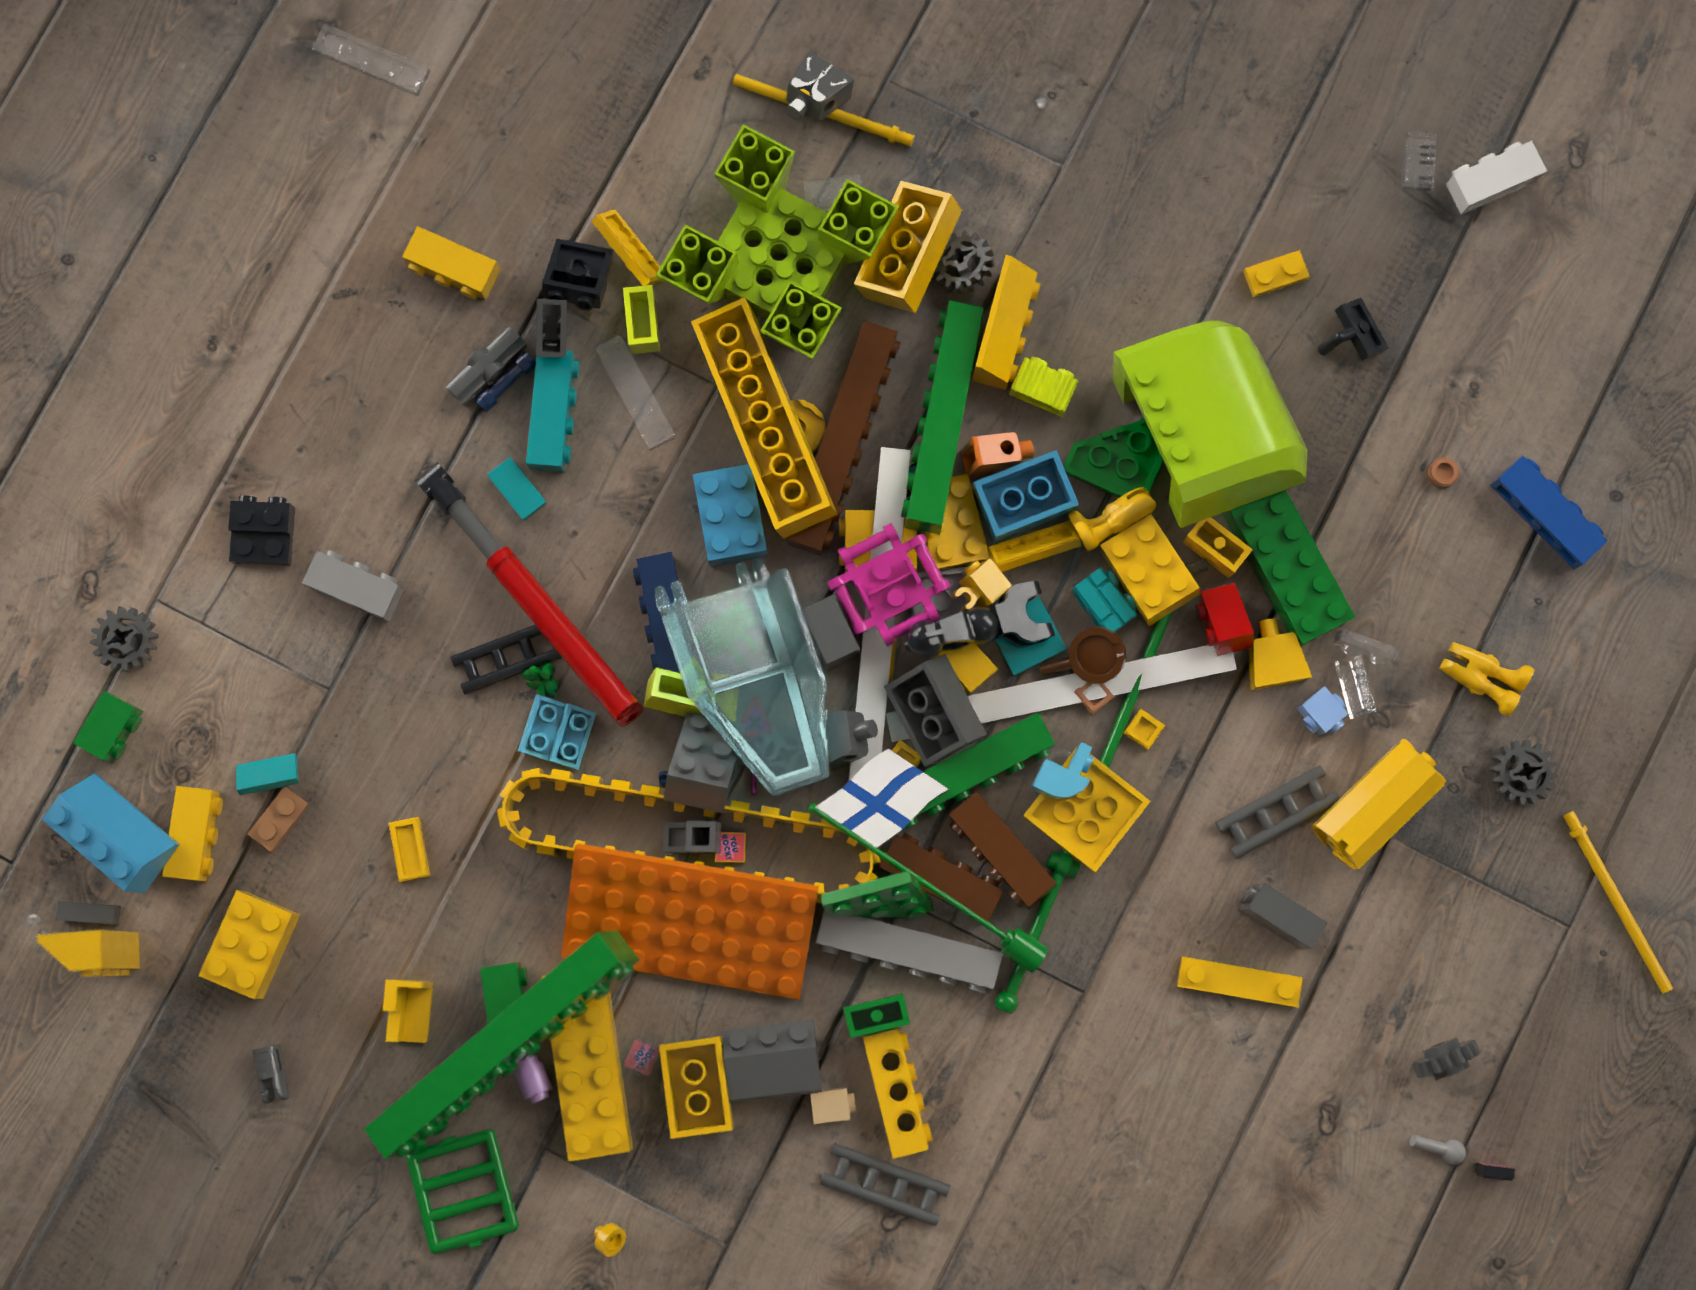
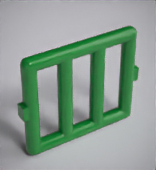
M486 1129L456 1138L454 1135L442 1139L441 1143L424 1147L414 1155H411L410 1152L406 1155L429 1251L432 1254L436 1255L467 1245L470 1248L482 1245L484 1240L518 1230L519 1222L494 1130ZM485 1143L489 1161L424 1180L420 1161ZM493 1173L497 1188L496 1192L432 1210L428 1196L429 1191ZM501 1203L505 1218L504 1222L443 1240L439 1239L435 1222Z

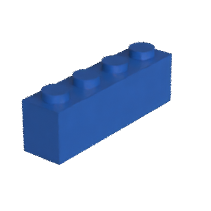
M1524 456L1520 457L1490 485L1573 569L1582 566L1608 541L1603 536V530L1597 524L1589 522L1582 515V509L1575 502L1568 501L1561 494V488L1554 481L1547 480L1540 473V467L1531 459H1526Z

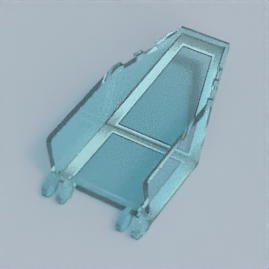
M760 558L753 559L752 568L758 581L752 583L744 562L738 563L736 565V572L742 586L689 602L679 581L671 584L675 600L671 604L664 587H655L656 606L661 614L689 699L772 796L828 778V738H826L825 729L827 710H825L824 695L827 692L826 679L788 570L784 568L770 576L763 561Z

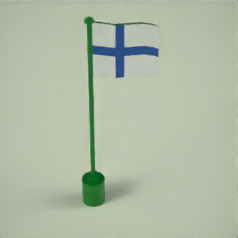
M888 749L868 761L835 794L819 805L811 803L808 806L810 814L814 812L900 871H910L921 885L1001 938L999 944L1003 946L1001 949L1002 954L1031 973L1040 966L1048 952L1047 946L1019 927H1016L1013 931L1008 929L1005 933L877 848L900 832L928 802L949 790L948 788Z

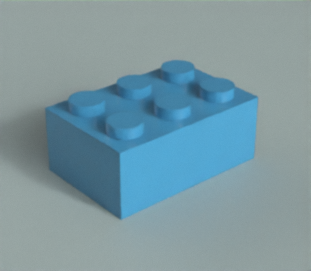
M1057 450L975 481L972 486L974 497L993 543L1068 515L1069 512L1077 510L1079 506Z
M749 464L692 474L710 567L768 557L754 477Z

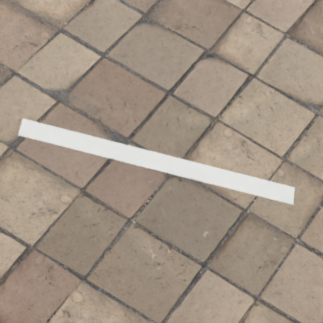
M881 447L873 535L883 531L884 526L892 523L902 543L904 518L901 517L904 499L906 500L911 450ZM890 541L872 549L870 560L893 549ZM865 609L864 621L871 618L867 609ZM895 617L885 622L888 629L894 626ZM876 626L863 632L856 712L862 713L865 721L874 720L878 728V734L876 737L867 739L868 754L850 764L849 780L868 761L882 752L887 692L884 686L889 681L892 644L889 646L885 645Z
M1206 645L1126 662L1121 672L1104 684L1113 695L1131 692L1141 674L1142 677L1138 690L1237 670L1233 652L1217 656L1214 646ZM1074 673L967 697L980 722L986 723L1081 703L1082 701L1074 691L1085 685L1087 681L1082 680ZM1098 683L1092 684L1083 691V694L1089 701L1107 696ZM897 712L886 713L892 742L910 739Z

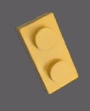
M1300 250L1247 267L1243 271L1253 298L1306 281L1310 277Z

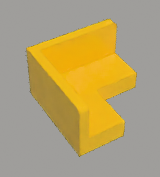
M386 979L383 1011H388L386 1041L426 1043L428 1041L434 982Z

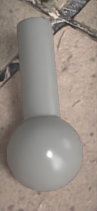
M1418 1135L1411 1136V1147L1442 1155L1443 1159L1449 1164H1459L1466 1157L1465 1146L1458 1140H1448L1442 1143Z

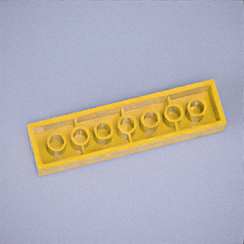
M743 297L691 321L775 530L784 539L838 515L765 337L760 331L761 328L756 315L746 298Z

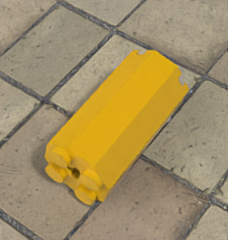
M1402 738L1311 828L1325 846L1329 844L1334 850L1332 854L1352 870H1358L1444 786L1446 780L1434 769L1436 762L1430 755L1425 752L1419 754L1410 742Z

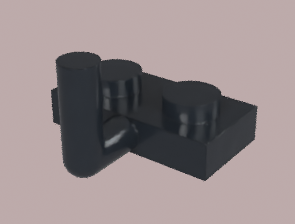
M1358 298L1335 309L1344 330L1336 332L1320 344L1318 352L1325 356L1341 343L1351 340L1363 361L1383 353L1389 347L1363 299Z

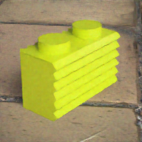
M1025 357L1009 395L1063 418L1079 380L1075 379V375L1068 370L1059 368L1056 371L1047 367V362L1040 358L1031 357L1030 360Z

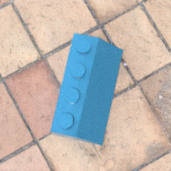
M98 774L90 775L61 793L42 818L47 825L124 892L145 894L180 845Z

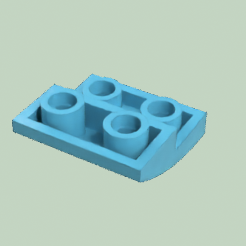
M538 694L535 695L517 752L579 770L596 712Z

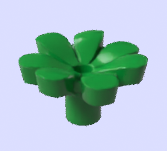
M549 663L545 664L542 670L536 666H531L521 675L524 680H528L526 685L529 688L534 689L537 687L536 692L538 695L545 697L548 692L550 695L555 696L558 692L559 682L552 677L556 669Z

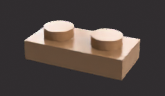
M285 786L251 828L248 835L268 851L274 853L311 804Z

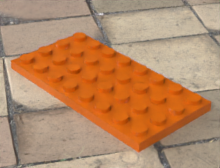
M577 843L574 850L561 958H567L597 932L618 931L639 958V961L632 966L634 971L800 1000L819 886Z

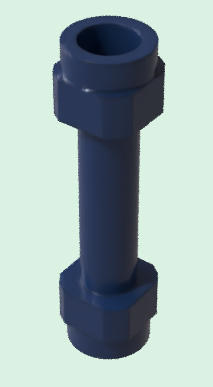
M524 351L514 361L515 365L488 391L484 390L474 400L486 413L498 403L496 399L523 373L528 374L536 365L535 360L527 352Z

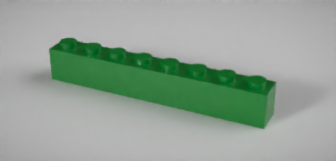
M949 300L947 311L941 310L938 327L944 329L942 337L936 336L933 354L938 355L937 364L931 363L928 381H933L931 391L925 390L922 407L928 408L926 418L920 417L917 435H922L921 445L915 444L911 461L917 463L916 472H909L906 489L912 490L910 500L904 499L901 517L906 518L905 528L940 535L984 307Z

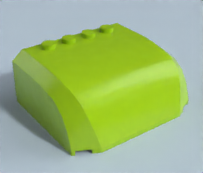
M1205 321L1164 333L1113 353L1112 381L1123 404L1136 399L1171 475L1169 505L1180 528L1306 482L1308 449L1260 351L1249 334L1241 328L1223 321Z

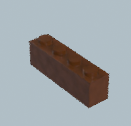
M977 791L949 814L950 819L953 821L949 825L960 839L964 836L968 838L973 844L969 847L971 852L980 862L984 858L992 866L989 870L990 874L1000 885L1004 881L1012 889L1009 896L1020 908L1025 904L1030 910L1057 887L1054 879Z
M904 832L901 837L895 834L886 852L887 855L986 921H989L1003 893V890L998 888L999 883L995 879L987 875H983L982 879L971 874L973 868L960 861H957L954 865L944 860L946 854L931 846L928 851L917 846L919 840ZM882 859L878 867L891 875L902 873V871ZM921 885L927 894L954 907L953 905H951L950 903H948L947 901H945L944 899H942L941 897H939L938 895H936L935 893Z

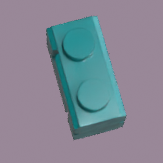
M1102 567L1071 590L1072 595L1096 626H1102L1117 632L1138 615L1135 612L1137 606L1134 600L1128 594L1122 595L1116 587L1119 585L1117 578L1110 570L1105 572Z

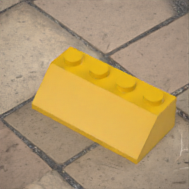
M1005 255L972 379L973 382L1006 390L1008 381L1014 382L1018 365H1014L1013 362L1016 354L1022 355L1026 338L1020 336L1023 326L1029 328L1033 310L1028 309L1030 299H1037L1041 283L1035 282L1038 272L1009 255Z
M97 930L37 935V942L69 971H81V977L129 976L130 969H140L139 932Z

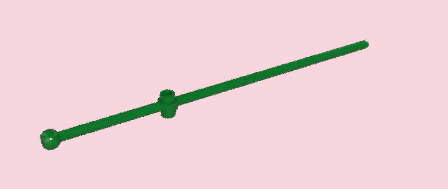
M1173 612L1155 623L1141 659L1156 655ZM1142 674L1136 680L1131 692L1126 694L1099 761L1108 768L1111 765L1141 690H1138ZM1064 849L1060 854L1052 851L1046 862L1045 867L1053 870L1052 878L1057 883V887L1042 899L1028 934L1036 940L1040 938L1063 879L1066 876L1074 879L1080 867V862L1073 860V856ZM1017 963L1005 991L998 993L994 1002L997 1009L1008 1014H1012L1018 1008L1019 1002L1016 994L1026 972V969Z

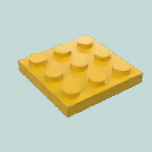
M1076 749L1062 765L1063 767H1068ZM1094 757L1086 773L1081 771L1079 774L1090 780L1089 784L1080 793L1063 800L1052 799L1040 794L1022 817L1089 870L1096 873L1151 801Z

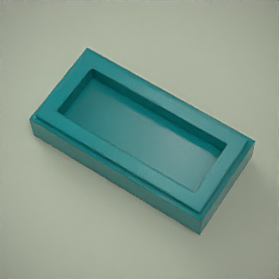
M511 457L487 474L523 521H526L547 504Z
M295 753L236 765V789L239 795L299 784L298 758Z

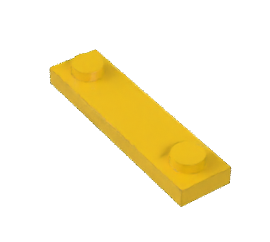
M1182 956L1177 987L1298 1008L1303 977Z

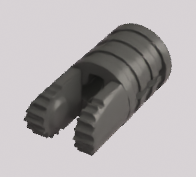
M280 1044L252 1050L255 1058L254 1063H256L255 1068L258 1074L257 1079L261 1098L265 1104L272 1103L275 1096L279 1100H286L290 1096L286 1073L283 1067L282 1053L280 1052Z

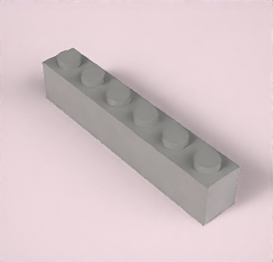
M824 909L816 940L817 944L822 945L820 951L838 955L839 949L851 952L850 958L867 963L869 957L881 960L879 965L881 967L897 970L898 965L910 968L909 974L926 978L929 972L940 975L939 982L955 986L957 980L969 983L968 989L986 993L987 988L994 989L1002 958V953L861 916H834L826 909Z

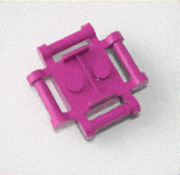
M892 523L884 526L883 531L848 549L845 546L837 550L848 572L827 582L830 590L835 591L853 626L850 628L853 635L857 636L876 626L886 646L895 643L894 640L908 633L912 625L920 620H933L934 622L940 620V616L930 598L951 587L948 580L943 579L925 544L927 539L924 533L902 544ZM890 541L893 549L856 567L853 562L854 558ZM915 549L933 584L928 589H925L907 554V552ZM850 581L855 585L871 617L863 621L845 586ZM922 603L925 611L890 629L887 628L886 621Z

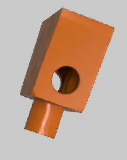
M1015 432L972 437L960 451L964 472L968 474L969 479L996 474L1019 465L1022 459L1034 457L1033 443L1031 440L1018 442Z

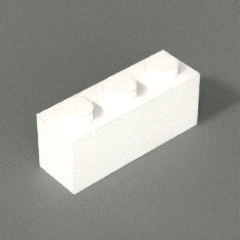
M1532 141L1523 145L1521 142H1516L1504 149V153L1498 156L1491 153L1478 161L1479 164L1469 167L1466 164L1452 172L1453 176L1446 185L1462 215L1538 182L1545 175L1547 169Z

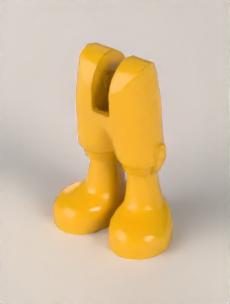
M1139 487L1108 504L1102 511V515L1087 519L1077 510L1069 512L1068 516L1087 552L1098 547L1101 542L1112 534L1121 533L1133 523L1151 514L1156 508V502L1146 488Z
M1452 642L1448 653L1468 665L1465 668L1458 663L1443 659L1439 669L1467 687L1471 694L1484 695L1485 693L1498 704L1499 712L1506 717H1510L1518 705L1521 695L1491 683L1487 677H1494L1521 693L1531 680L1535 669L1529 665H1523L1517 670H1509L1499 666L1498 659L1492 654L1486 655L1473 648Z

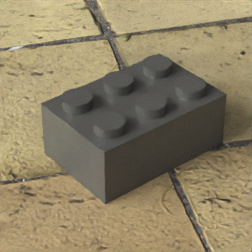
M946 654L923 662L884 686L924 767L949 757L987 735Z
M687 712L667 773L664 800L724 813L741 753L710 717ZM730 722L744 739L746 725Z

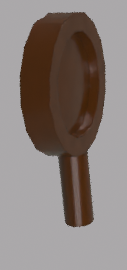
M1102 626L1090 627L1078 633L1072 640L1068 652L1069 657L1041 664L1040 671L1043 676L1072 668L1074 673L1084 681L1093 684L1105 683L1115 678L1124 668L1127 658L1126 647L1121 637L1112 629Z

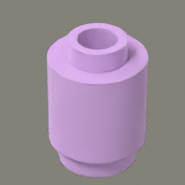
M532 1056L516 1063L518 1069L514 1075L524 1101L531 1099L532 1104L549 1098L548 1092L553 1090L543 1062H539L537 1056Z

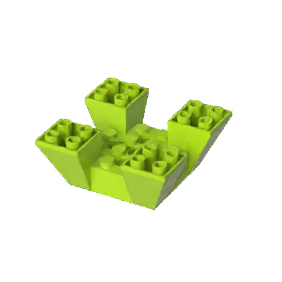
M743 124L714 173L717 180L736 201L738 207L718 241L685 224L659 268L656 277L707 304L724 298L735 302L745 297L754 313L767 319L760 330L761 333L814 360L842 310V307L825 299L845 264L871 259L896 215L899 206L847 179L828 213L785 190L795 151ZM792 228L800 231L796 236H790L786 232ZM753 239L761 242L757 247H750L747 243ZM776 253H783L787 256L781 261H776L772 258ZM806 266L811 268L812 271L809 274L803 275L798 272V269ZM766 277L772 280V283L767 286L758 284L761 278Z

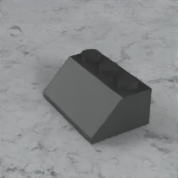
M813 1020L722 1031L724 1063L730 1103L822 1092Z

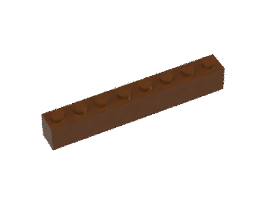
M865 320L863 321L815 458L838 515L788 536V545L820 556L824 548L829 550L834 533L830 532L833 521L839 522L844 505L839 504L843 493L848 495L853 482V478L849 477L852 466L858 467L863 453V450L859 449L861 440H867L871 431L872 423L868 422L871 411L877 413L882 396L877 395L881 384L886 386L891 373V369L887 368L890 357L895 359L901 342L896 341L897 331Z

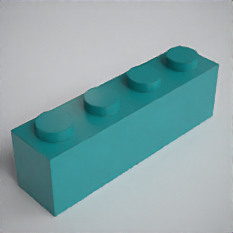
M566 351V357L537 356L526 456V465L530 470L565 473L566 464L571 463L572 448L568 446V436H573L575 421L574 418H570L571 407H576L577 389H573L574 378H579L580 361H576L573 351Z

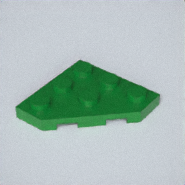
M1141 418L1128 425H1122L1105 431L1098 436L1073 443L1063 467L1068 476L1119 498L1139 487H1144L1149 492L1163 458L1145 419Z
M910 871L821 894L823 907L834 916L918 919L925 916L926 912L934 911L932 899Z

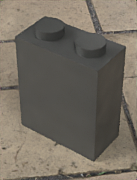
M1266 883L1256 884L1251 888L1248 886L1238 901L1242 903L1238 911L1300 950L1313 949L1328 924L1325 920Z

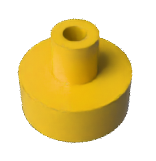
M608 1223L605 1226H598L594 1231V1236L596 1237L595 1248L606 1257L616 1255L623 1248L626 1241V1232L617 1224Z

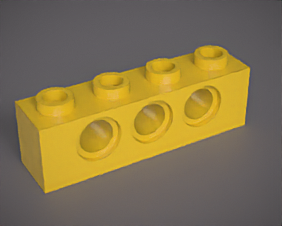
M897 1027L862 1036L893 1159L929 1150L927 1142L933 1141L929 1123L922 1124L920 1112L925 1111L921 1092L916 1094L914 1092L912 1082L917 1081V1075L913 1062L907 1064L905 1051H909L910 1048L906 1032L899 1033ZM887 1053H895L899 1057V1065L894 1070H887L882 1065V1058ZM895 1083H902L907 1088V1095L902 1100H894L889 1094L891 1086ZM908 1113L914 1117L915 1123L910 1130H902L898 1127L897 1120L900 1115Z

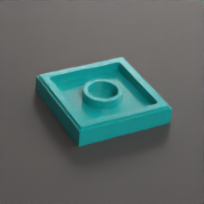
M1040 597L1026 603V613L1030 620L1035 623H1051L1055 636L1042 643L1024 648L1017 647L1003 638L994 640L1013 677L1067 649Z

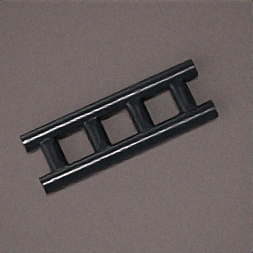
M536 625L450 656L454 667L463 664L469 681L460 684L464 695L524 673L531 666L539 667L562 657L553 646V649L536 655L530 640L542 634ZM519 643L525 660L508 666L502 649ZM491 654L497 670L480 676L474 660Z

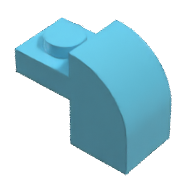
M1081 742L1077 746L1067 768L1045 759L1030 789L1057 800L1068 799L1080 793L1090 782L1089 779L1079 774L1081 771L1086 773L1094 757L1089 755L1092 747Z

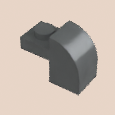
M717 821L664 822L662 852L720 854L722 823Z

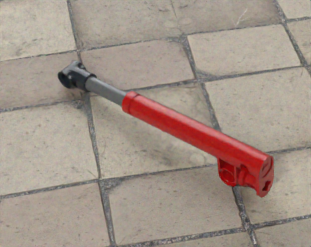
M436 462L415 479L416 483L431 501L435 499L443 513L452 516L487 558L486 567L495 575L496 579L596 699L603 704L620 727H625L638 718L644 710L643 706L627 690L623 682L520 559L516 558L515 553L510 547H502L465 503L466 497L457 487L452 485L455 482L444 468Z

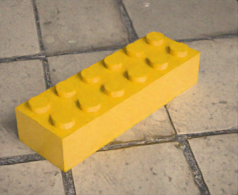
M610 992L597 1001L595 999L590 1001L586 1005L588 1010L575 1020L570 1018L563 1024L565 1029L551 1039L568 1162L630 1152L633 1149Z

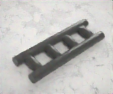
M1320 765L1215 822L1221 833L1230 829L1238 845L1230 849L1235 859L1331 808L1340 799L1335 791L1329 795L1325 794L1318 781L1326 776L1325 771ZM1308 786L1316 802L1300 810L1292 794ZM1282 800L1290 816L1274 824L1266 808ZM1256 815L1264 830L1248 838L1240 822Z
M834 1143L831 1155L839 1157L833 1175L824 1172L820 1184L937 1226L940 1214L931 1211L937 1194L947 1197L950 1189L949 1184ZM851 1162L868 1168L862 1186L845 1180ZM879 1173L897 1179L891 1196L874 1191ZM908 1183L926 1189L920 1207L903 1201Z

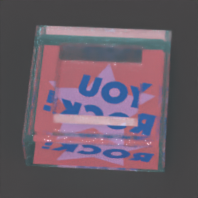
M634 1037L622 1066L650 1078L660 1056V1050L658 1047Z

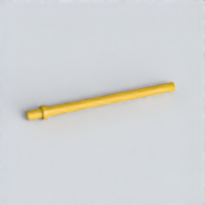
M738 74L735 75L733 80L734 86L789 104L786 100L787 91ZM836 109L826 117L887 138L888 142L892 144L896 141L911 147L915 137L900 131L897 126L891 128Z
M1574 810L1564 814L1563 817L1571 830L1569 832L1571 838H1575L1660 991L1663 994L1672 990L1673 987L1589 839L1586 833L1588 831L1586 825L1582 826Z

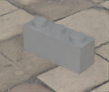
M328 550L326 554L316 551L302 584L314 591L390 622L404 591L397 585L398 579L384 573L380 577L370 573V567L356 561L353 566L343 562L344 557L333 551Z

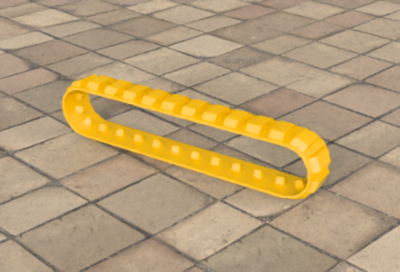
M541 768L522 771V778L518 779L515 783L509 780L500 794L504 800L502 808L497 809L500 827L503 829L508 828L511 832L509 840L521 848L528 850L533 844L537 846L536 853L558 857L560 850L567 851L566 858L573 860L576 844H585V841L576 840L573 848L556 845V836L546 835L543 842L529 840L532 831L525 826L520 831L517 830L514 822L520 820L518 811H513V805L515 801L521 802L525 796L521 791L526 786L530 785L531 790L541 788V781L555 782V790L565 791L567 784L585 787V795L594 797L597 790L614 792L615 801L624 802L626 795L644 798V806L654 807L656 800L670 801L664 800L660 787L642 784L641 790L638 791L632 790L633 784L631 782L612 779L609 786L603 785V779L598 776L582 774L581 780L573 779L574 774L569 771L552 769L551 775L544 774ZM732 800L731 806H725L724 812L734 814V822L743 823L745 816L762 818L763 827L773 828L775 821L793 824V832L803 833L805 826L823 829V837L832 839L835 831L843 833L823 818H821V823L810 821V814L792 811L791 817L780 816V808L762 805L761 812L751 811L750 803ZM674 803V811L683 812L686 805ZM704 809V816L713 818L715 812ZM848 837L847 843L855 847L858 842ZM605 846V848L615 850L614 846ZM866 848V851L859 853L861 863L870 862V869L868 874L861 871L858 872L855 879L860 884L878 878V876L872 873L873 865L880 864V858ZM635 851L636 854L645 855V852ZM665 856L664 859L675 860V857ZM695 861L694 863L705 866V862ZM725 866L724 868L726 870L734 871L733 867ZM755 871L754 873L755 875L764 876V873ZM785 877L784 880L794 881V878ZM815 882L814 885L819 886L816 903L822 904L821 894L826 893L824 892V883ZM848 883L839 885V889L849 887Z

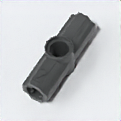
M509 326L488 347L480 348L470 357L467 367L446 386L447 390L465 407L486 385H493L504 375L507 369L506 366L528 346L527 343Z

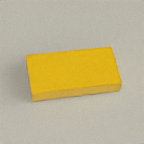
M420 817L388 823L399 882L430 877Z

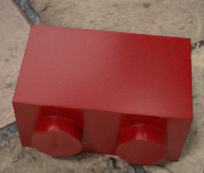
M1232 583L1201 591L1200 602L1196 604V611L1199 620L1205 621L1207 626L1205 635L1208 645L1210 647L1214 646L1217 656L1252 648L1254 631L1236 584Z

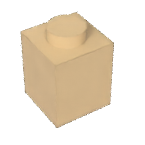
M847 1087L825 1089L822 1092L810 1093L814 1124L851 1120L850 1112H856L854 1093L848 1094Z

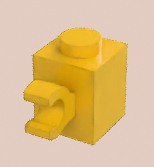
M991 558L981 563L975 560L963 570L966 575L958 581L962 587L955 590L951 598L955 599L960 595L966 598V604L961 607L962 611L972 608L975 604L978 607H986L994 603L1012 585Z

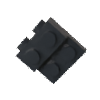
M556 238L542 282L543 298L567 300V303L576 304L583 311H590L592 308L600 309L607 288L608 273L614 257L613 249Z
M242 495L239 496V501H230L228 530L231 532L229 562L291 566L295 507L290 503H286L287 499L283 497H268V502H257V497Z

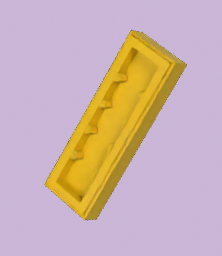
M615 209L597 214L591 222L643 286L655 285L664 281L656 277L661 267Z
M1071 520L987 548L991 560L1003 572L1080 547L1081 541Z

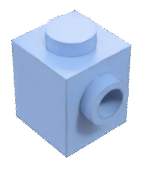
M1325 686L1296 708L1304 717L1302 722L1306 728L1313 734L1317 732L1319 736L1327 731L1330 735L1334 734L1345 724L1342 719L1348 715L1344 709L1346 707L1344 701L1337 694H1331Z

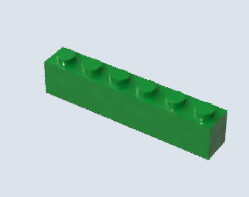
M1039 712L923 771L949 790L928 802L902 831L917 824L918 820L916 817L926 812L930 817L944 810L943 803L953 798L957 803L971 796L970 789L981 785L982 789L998 782L997 775L1005 771L1011 775L1025 768L1024 761L1032 757L1035 761H1038L1050 755L1051 751L1049 748L1053 747L1055 742Z

